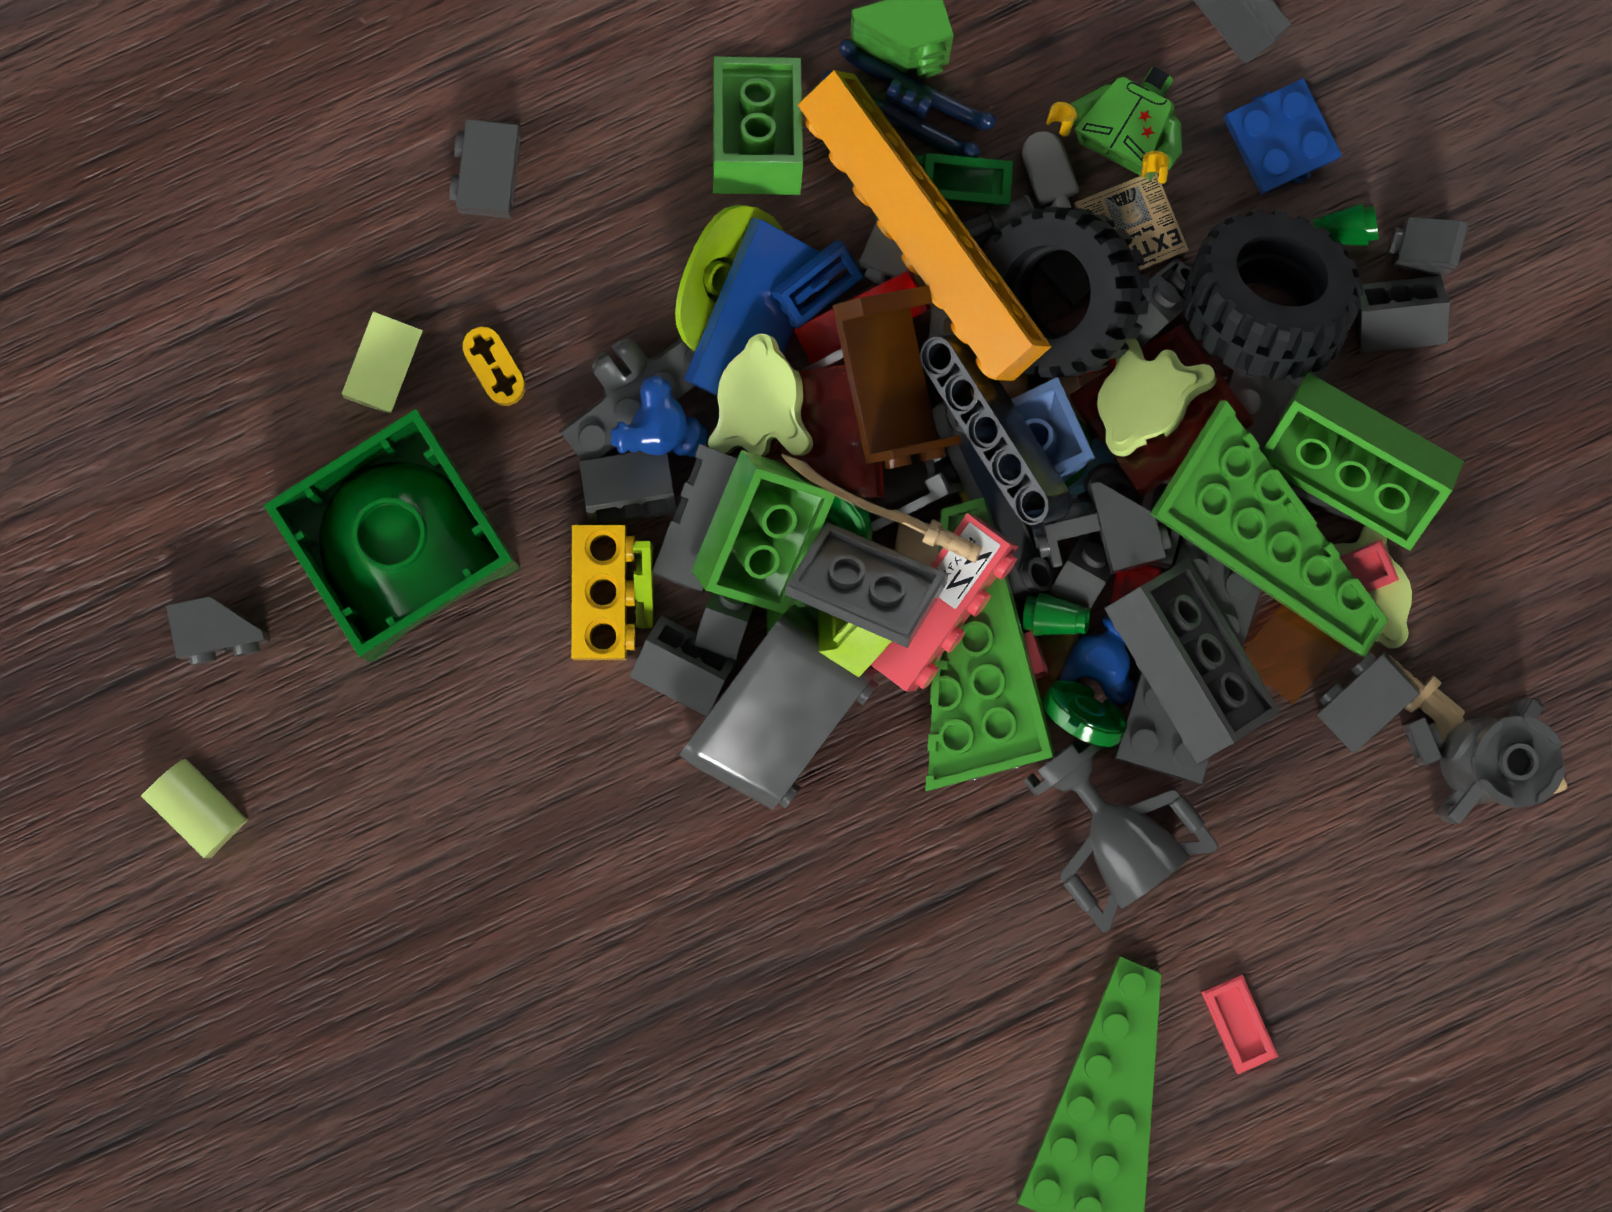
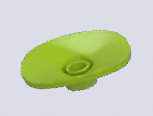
M738 204L724 208L707 224L689 257L677 294L675 318L681 339L694 352L697 349L751 219H761L785 232L773 216L757 207Z

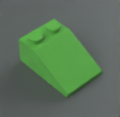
M714 56L713 193L801 195L803 133L802 111L798 107V104L802 101L801 58Z

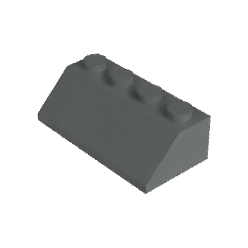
M1189 559L1104 608L1115 630L1122 637L1138 668L1143 672L1158 697L1161 707L1167 712L1182 737L1184 745L1191 752L1196 763L1232 745L1281 713Z

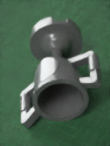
M1518 698L1513 703L1506 717L1499 720L1484 716L1469 718L1458 724L1447 735L1443 743L1444 747L1441 748L1442 759H1440L1442 775L1453 792L1436 809L1434 813L1446 823L1459 824L1476 803L1496 802L1503 806L1515 808L1532 806L1546 801L1559 788L1566 767L1563 766L1560 746L1562 741L1547 724L1537 719L1545 707L1540 699Z
M1077 738L1058 752L1056 757L1045 762V766L1038 770L1043 777L1041 781H1039L1034 773H1031L1023 781L1035 797L1051 787L1063 792L1073 790L1091 811L1090 836L1065 866L1060 876L1064 881L1063 885L1084 913L1087 912L1102 932H1108L1118 906L1122 909L1153 889L1182 866L1191 857L1190 854L1216 852L1218 843L1205 827L1204 820L1184 794L1181 795L1176 789H1170L1130 806L1107 803L1090 781V774L1093 771L1092 756L1104 746L1090 743L1085 747L1081 740ZM1170 804L1190 833H1194L1199 840L1178 842L1173 835L1145 813ZM1092 852L1105 885L1110 891L1104 912L1099 907L1098 900L1079 875H1075Z

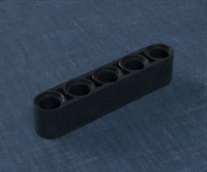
M955 334L928 339L922 346L920 353L922 366L1017 517L1028 525H1037L1064 518L1069 513L1072 505L1069 489L1000 381L990 379L981 372L975 362L976 354L968 344L959 340ZM948 349H949V351H950V353H951V360H950V361H949V358H948ZM971 385L974 389V398L971 395ZM994 422L996 423L998 429L997 435L994 431ZM1018 459H1019V461H1020V463H1021V472L1019 471V469H1018V467H1017V460H1018ZM1041 496L1045 501V509L1041 505Z

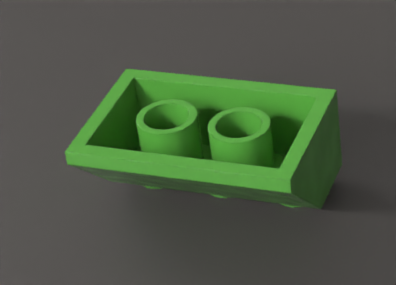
M884 0L852 10L850 39L867 54L909 76L917 74L920 79L941 73L943 71L942 66L949 64L954 35L943 0Z
M741 450L691 572L706 591L784 614L792 597L785 595L786 584L820 533L835 495L781 462Z

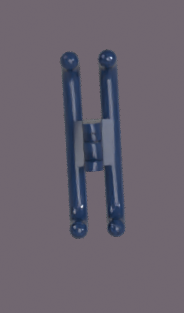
M844 39L840 42L839 52L845 60L890 85L886 93L885 102L871 94L870 96L891 125L951 156L978 158L980 148L976 143L962 142L924 121L931 108L934 107L964 124L986 131L993 128L996 124V117L992 112L983 113L959 102L858 48L851 39ZM833 70L825 71L822 79L824 80Z

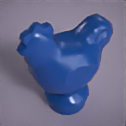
M652 375L643 380L640 387L641 405L631 424L627 425L625 422L620 421L611 430V444L617 447L619 453H625L629 450L632 453L642 451L650 455H664L673 450L679 456L694 457L699 444L704 446L708 437L707 428L700 424L698 419L685 416L680 403L671 395L672 387L668 380L661 376Z
M1107 615V617L1102 618L1105 631L1101 634L1082 636L1077 640L1068 656H1062L1058 664L1050 666L1052 673L1049 675L1048 680L1053 684V682L1058 680L1076 682L1082 677L1089 678L1100 684L1108 700L1119 705L1127 703L1132 698L1134 683L1129 678L1130 657L1125 646L1126 644L1115 630L1110 617Z

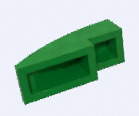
M926 153L924 156L914 155L950 206L994 207L1010 205L1013 161Z

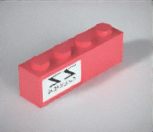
M967 513L954 531L956 536L959 535L983 547L976 563L953 553V551L942 548L930 566L948 573L947 584L908 648L891 642L871 664L872 667L906 692L916 691L918 687L925 689L932 682L939 671V667L935 665L944 651L950 653L955 649L965 634V631L961 629L962 625L970 614L976 617L983 610L991 597L987 592L996 577L1000 580L1004 579L1017 561L1013 554L1019 546L977 515Z

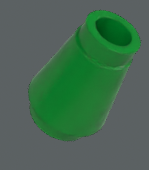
M1362 202L1322 216V218L1313 219L1314 227L1317 229L1323 227L1330 232L1331 239L1335 243L1340 241L1343 245L1369 246L1368 241L1379 240L1374 205L1363 207Z
M1039 592L1038 596H1027L1023 612V630L1033 631L1034 636L1087 633L1090 621V608L1081 607V605Z

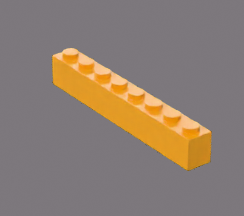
M833 70L798 104V107L806 117L804 120L806 127L815 137L823 140L830 150L828 154L830 161L837 169L848 175L854 184L852 190L855 196L864 205L870 207L878 217L877 226L887 238L895 241L903 252L901 259L905 266L914 274L919 275L926 286L929 285L932 303L946 312L952 321L950 326L953 333L963 343L968 344L976 354L975 362L981 372L990 379L1014 381L1052 346L857 76L852 73Z

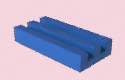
M835 240L770 292L774 299L779 300L781 303L779 307L783 313L788 315V322L791 327L799 329L864 276L844 242ZM840 256V258H839L838 260H836L834 263H832V264H831L829 267H827L824 271H822V272H821L820 274H818L815 278H813L810 282H808V283H807L806 285H804L801 289H799L796 293H794L792 296L789 297L790 294H792L794 291H796L799 287H801V286H802L804 283H806L809 279H811V278H812L813 276H815L818 272H820L823 268H825L827 265H829L832 261H834L837 257ZM847 268L849 272L843 275L840 279H838L830 287L824 290L821 294H819L811 302L805 305L802 309H800L799 311L797 310L796 306H798L801 302L807 299L815 291H819L826 284H828L829 280H831L843 269Z

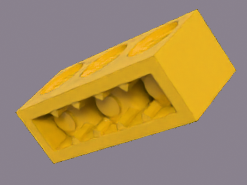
M572 525L571 658L573 660H627V650H635V624H627V606H635L634 580H627V562H635V554L632 548L633 544H635V536H627L625 525ZM603 537L611 538L616 543L614 556L606 561L597 560L592 554L594 542ZM602 581L611 582L616 587V596L607 605H599L592 599L594 586ZM601 625H609L616 632L615 643L608 649H598L592 643V633Z

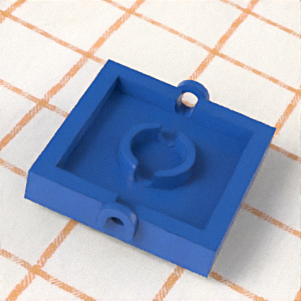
M1304 78L1275 92L1270 93L1266 91L1263 95L1254 97L1252 99L1253 102L1229 112L1223 117L1261 196L1292 181L1297 185L1309 179L1311 172L1331 164L1342 157Z

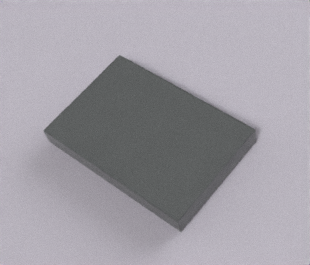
M826 522L786 584L785 595L908 648L946 586L948 573Z

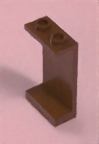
M929 285L862 297L833 305L866 464L884 461L886 469L912 464L911 455L918 453L920 462L946 456L944 447L962 444L960 435L942 439L937 438L910 308L932 303Z

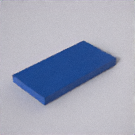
M752 218L683 380L718 397L719 381L724 370L745 349L749 339L756 334H767L774 337L779 350L784 354L794 327H791L788 322V315L782 312L779 307L781 303L779 300L774 299L770 291L809 262L820 251L761 219ZM816 274L815 276H813L811 279H809L806 283H804L801 287H799V288H798L796 291H794L792 294H790L789 297L792 296L794 293H796L799 289H801V288H802L804 285H806L808 282H810L813 278H815V277L817 276V274ZM807 299L796 306L798 311L804 307Z

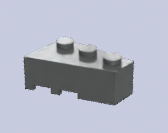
M699 444L695 455L697 457L696 463L688 482H685L681 493V501L673 520L670 522L652 573L657 577L703 594L705 589L691 570L735 467L737 458Z

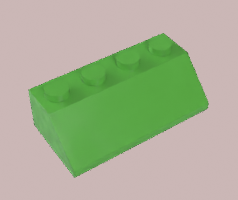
M1307 372L1286 405L1261 449V452L1272 467L1278 469L1285 480L1411 551L1453 491L1464 463L1460 458Z

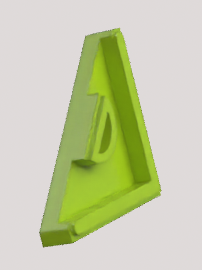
M635 541L632 548L636 555V571H634L636 627L638 629H653L654 574L652 571L654 568V547L651 541Z

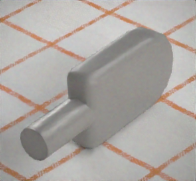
M1046 131L1032 134L1024 142L1021 154L1038 205L1056 204L1058 207L1072 208L1069 198L1078 194L1079 186L1061 139L1055 134Z

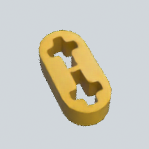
M488 327L472 329L463 340V352L488 396L495 403L501 406L516 404L522 399L526 385L517 365L494 330ZM479 337H482L486 342L492 339L495 342L490 347V352L496 361L490 365L487 364L481 354L472 355L471 351L476 348L474 341ZM498 368L502 370L507 379L513 377L517 379V382L512 385L514 393L510 396H506L504 392L495 393L493 390L499 385L493 374V371Z

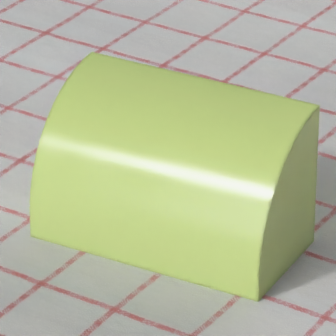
M373 312L343 388L342 396L364 406L391 413L423 330Z
M183 759L172 766L141 795L203 858H212L248 821L187 759Z

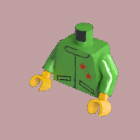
M1155 67L1150 68L1141 85L1125 77H1119L1113 84H1105L1069 104L1066 102H1056L1051 106L1046 121L1047 125H1050L1052 122H1061L1059 134L1064 137L1070 134L1073 125H1077L1075 132L1080 145L1149 181L1153 179L1155 172L1159 173L1158 183L1164 184L1167 181L1168 170L1182 154V125L1177 118L1174 104L1164 98L1173 79L1166 72Z

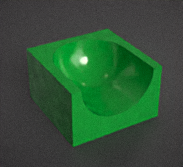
M417 409L263 505L357 655L370 662L386 654L388 648L399 638L444 607L475 589L496 579L507 577L520 569V566L433 429Z

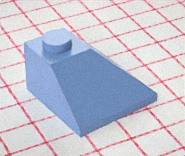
M1058 377L1011 399L1064 482L1095 459ZM994 422V431L997 435L998 429L996 423ZM1018 459V460H1017V467H1018L1019 471L1021 472V463H1020V461H1019V459Z

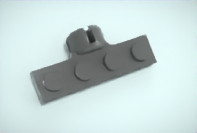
M626 338L618 341L611 348L625 365L620 370L605 352H602L592 364V371L603 385L604 395L559 430L581 461L600 458L614 447L611 444V430L620 421L625 422L627 425L631 424L641 405L640 387L644 379L656 375L668 380L672 387L671 395L675 400L694 387V385L683 379L695 352L681 338L653 358L647 357L633 340Z

